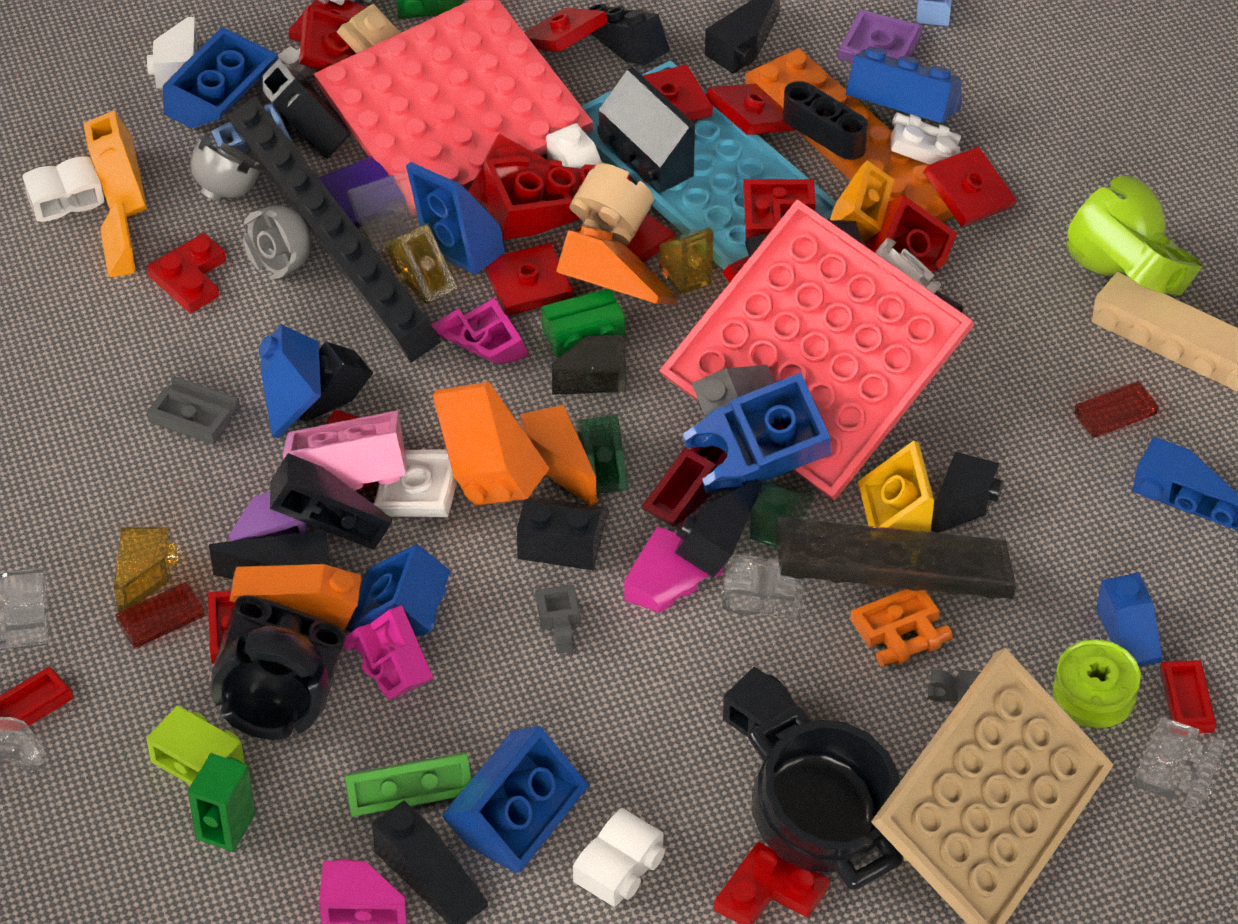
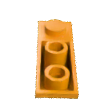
M113 110L83 123L88 150L109 209H112L116 200H122L125 205L126 217L146 210L147 205L133 136L116 111Z

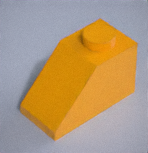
M867 160L862 164L834 204L830 220L856 221L862 242L864 243L881 231L894 179Z

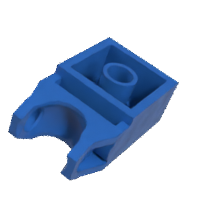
M801 373L730 400V404L713 410L700 423L682 434L686 448L714 446L724 450L727 454L725 461L702 479L706 493L736 490L755 479L764 482L831 455V437ZM777 426H783V430L775 429Z

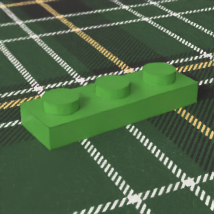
M456 753L344 774L350 815L354 817L391 810L403 800L410 806L457 798L471 781L467 753Z

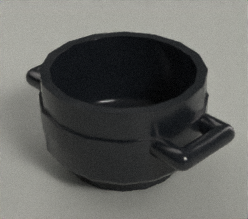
M793 706L749 731L748 739L763 760L752 788V816L762 839L781 859L806 871L831 873L837 871L846 886L851 890L860 889L902 864L903 855L871 823L900 783V777L890 754L871 734L846 722L816 720L812 722L800 706ZM795 725L773 747L769 738ZM877 847L883 856L856 870L854 866Z

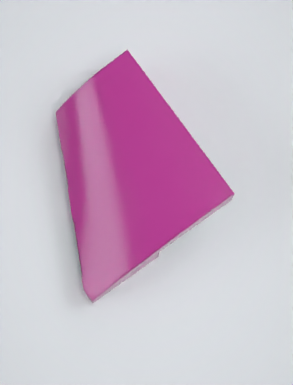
M495 298L465 315L458 308L431 324L437 335L492 363H509L530 355L520 335L507 315L504 314Z
M657 526L624 580V600L661 613L672 606L677 598L688 596L696 591L698 583L710 575L675 554L674 552L681 538L676 536V533ZM724 566L715 575L716 577L722 575Z
M403 606L389 609L372 623L358 627L346 636L343 647L345 650L355 648L362 656L364 662L361 668L368 676L375 679L379 689L388 700L402 696L434 679Z

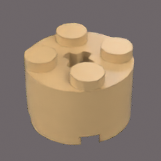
M596 164L595 168L593 169L592 167L591 171L587 174L569 208L583 221L582 226L610 231L613 233L612 238L614 240L629 245L654 202V196L650 189L640 180L637 185L627 179L629 172L610 164Z

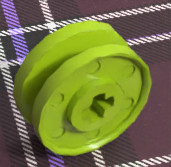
M1099 639L1083 640L1068 647L1060 656L1052 694L1056 703L1080 726L1095 729L1113 727L1126 720L1134 710L1140 687L1141 672L1135 658L1121 646Z

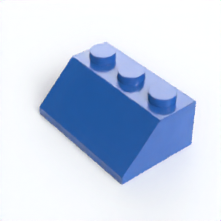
M221 27L163 85L164 115L191 129L220 119L278 60V54Z
M868 47L867 50L864 49L854 55L845 95L939 123H943L961 109V77L951 75L952 71L941 66L927 68L919 65V61L911 57L901 56L897 59L886 56L887 52L885 50L875 47Z
M540 725L514 730L500 744L443 813L442 817L466 846L518 873L523 870L589 787V784Z

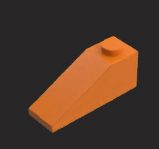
M564 405L520 414L521 428L550 468L545 475L588 505L597 504L596 475Z
M325 564L236 567L230 601L235 602L241 596L265 599L323 619L338 626L344 632L358 605L361 575Z

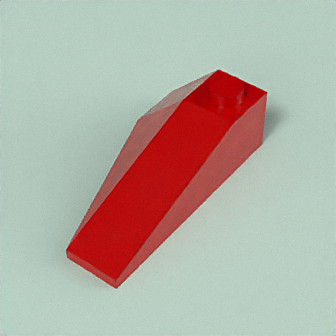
M524 156L485 160L484 173L488 212L499 223L502 230V240L534 236L580 220L571 211L569 206L587 174L596 165L585 164L582 168L562 166V161L550 160L549 165L530 162V157ZM628 175L627 179L632 182L630 176Z
M902 195L888 202L881 231L868 239L865 246L875 253L886 238L892 239L897 242L892 248L898 253H901L905 248L934 273L946 262L957 232L908 197Z

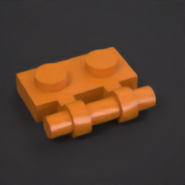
M920 583L851 610L850 621L869 648L881 643L886 645L887 649L876 653L877 662L881 667L891 663L900 665L909 661L911 655L924 650L928 653L941 647V643L953 638L952 631L948 625L935 629L931 624L939 620L940 611ZM914 630L918 634L917 637L907 641H903L900 637Z

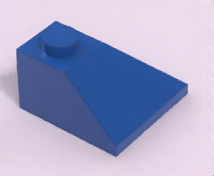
M282 324L271 336H266L259 347L261 376L271 433L276 438H279L321 396L319 341Z

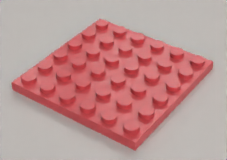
M470 0L314 73L315 83L368 157L372 156L376 162H379L393 179L406 200L405 208L412 218L418 216L406 168V165L410 162L460 183L469 191L498 134L542 156L547 153L546 135L575 123L586 134L593 131V121L499 0Z
M797 199L661 367L659 372L697 402L699 401L691 383L725 368L768 365L775 382L801 373L831 437V455L792 471L835 502L974 327L973 320ZM777 426L775 429L783 430V426Z

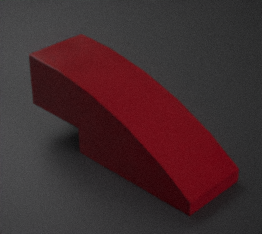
M714 446L692 447L691 450L685 447L643 503L642 509L672 527L679 524L701 506L713 493L705 492L702 479L727 458L726 452Z

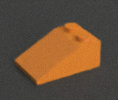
M582 226L580 231L568 230L556 272L652 303L677 304L678 297L624 243L613 240L612 232Z
M490 382L436 390L433 394V399L453 476L463 489L464 495L474 506L528 499L550 468Z

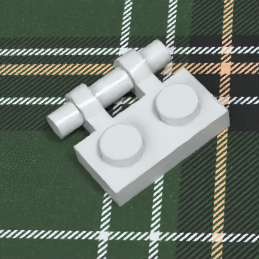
M896 112L892 125L895 127L891 133V151L929 165L960 153V146L958 145L961 135L949 131V127L941 124L934 126L921 121L919 116L912 114L906 116Z

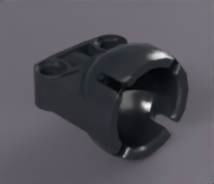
M253 596L239 597L233 606L212 669L211 693L215 705L222 704V716L232 727L251 737L268 740L289 737L292 734L293 727L298 734L309 729L325 709L339 655L346 640L343 630L323 619L272 601Z

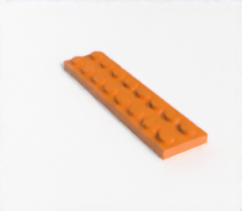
M800 48L745 73V84L756 83L782 108L784 106L785 87L795 81H804L861 114L867 119L868 131L866 152L858 159H844L798 130L796 131L850 181L862 164L868 160L894 179L889 201L905 195L941 222L954 217L923 173L929 164L891 151L892 130L855 97L845 95L846 89Z

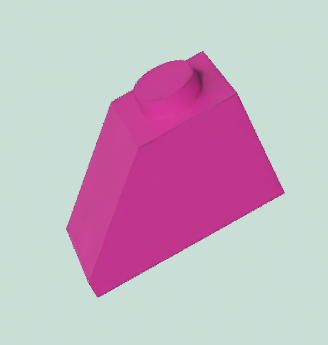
M351 859L323 861L319 897L321 924H407L405 897L366 861H354Z

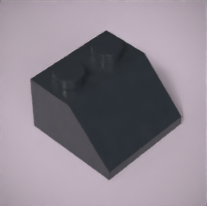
M539 497L526 499L516 529L518 559L594 570L608 516V508Z

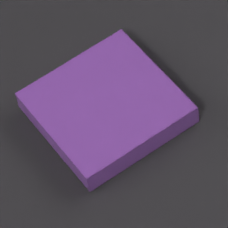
M859 10L838 50V59L853 63L854 55L864 49L867 50L868 47L883 49L887 52L886 56L897 59L901 56L911 57L922 35L923 25Z

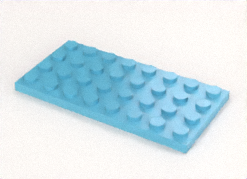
M668 61L642 74V76L677 66L672 61ZM611 91L581 106L593 121V131L587 133V135L594 142L601 161L605 164L626 169L635 185H637L639 180L643 182L654 196V202L651 206L723 270L728 265L749 256L745 245L747 239H745L744 179H809L757 134L746 135L712 105L713 116L692 121L695 124L694 177L659 193L650 183L644 182L639 173L629 163L623 162L619 154L609 144H605L598 135L599 108ZM814 183L815 212L830 220L836 201Z

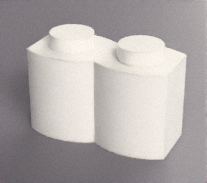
M90 157L71 158L57 166H44L33 169L22 176L26 194L35 218L40 222L61 218L70 212L91 210L105 202L102 186Z
M621 808L606 823L598 837L591 841L573 865V882L613 907L617 906L624 898L629 900L639 888L640 877L648 869H656L665 854L663 832Z

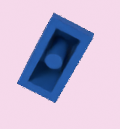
M1139 572L1102 580L1096 611L1110 641L1126 649L1135 658L1139 667L1162 662L1153 601Z

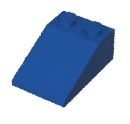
M413 162L406 165L426 252L475 275L505 253L502 230L499 223L460 183Z

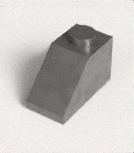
M768 365L725 368L691 384L706 417L713 410L730 404V400L773 384L775 381Z

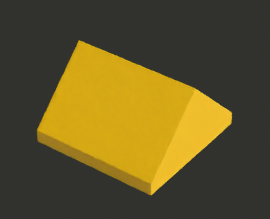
M913 440L858 481L871 538L877 542L930 536L934 498L920 445Z

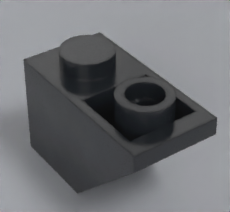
M327 341L324 342L319 349L321 396L299 417L301 421L308 422L353 401L373 374L355 350Z

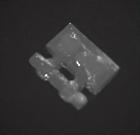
M1160 716L1135 775L1133 786L1173 800L1177 788L1185 790L1188 793L1185 805L1192 810H1199L1203 800H1207L1210 797L1213 789L1211 780L1214 773L1220 771L1224 762L1222 753L1225 743L1217 738L1210 739L1208 746L1197 743L1199 729ZM1188 760L1198 764L1197 773L1185 770Z

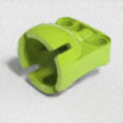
M1130 175L1118 176L1111 180L1110 189L1100 187L1092 193L1077 211L1067 231L1069 241L1066 242V248L1070 256L1086 270L1101 276H1114L1116 272L1127 275L1142 287L1153 291L1180 296L1203 268L1202 263L1197 258L1181 249L1165 235L1164 209L1157 194L1140 179ZM1114 192L1121 195L1124 199L1119 198Z

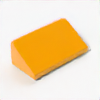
M116 200L101 226V236L109 277L134 274V271H136L125 205L122 200Z

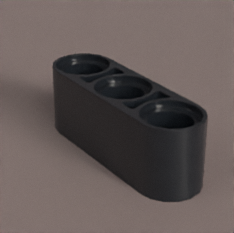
M795 81L785 87L783 119L789 126L844 159L854 160L865 154L868 122L865 117L807 82Z

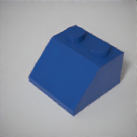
M418 544L368 568L360 586L358 605L345 629L351 633L358 627L372 623L389 609L403 606L415 636L426 635L435 625V614L440 601L446 594L447 589L445 586L450 570Z

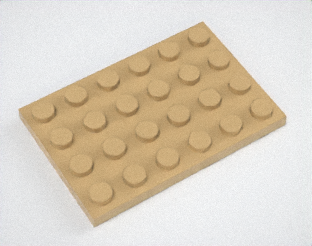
M1007 648L995 652L871 823L967 924H1005L1114 764Z

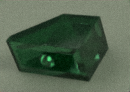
M606 413L575 418L578 438L596 475L597 494L628 490L618 414Z
M781 481L766 482L751 508L750 539L786 551L814 499V493Z

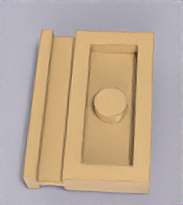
M374 3L352 17L346 24H342L337 31L356 54L401 33Z

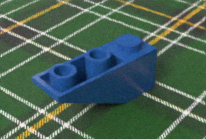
M1153 436L1137 466L1132 492L1238 531V493L1190 449Z

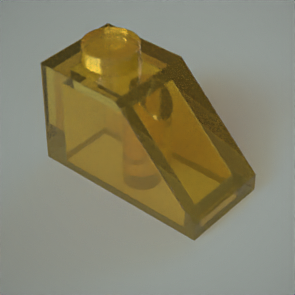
M428 224L414 227L383 242L398 276L425 304L458 289Z
M710 227L690 231L659 244V270L680 295L712 283L713 231Z
M168 527L121 528L113 587L118 612L129 611L169 582L171 566H177L178 546L177 543H171Z

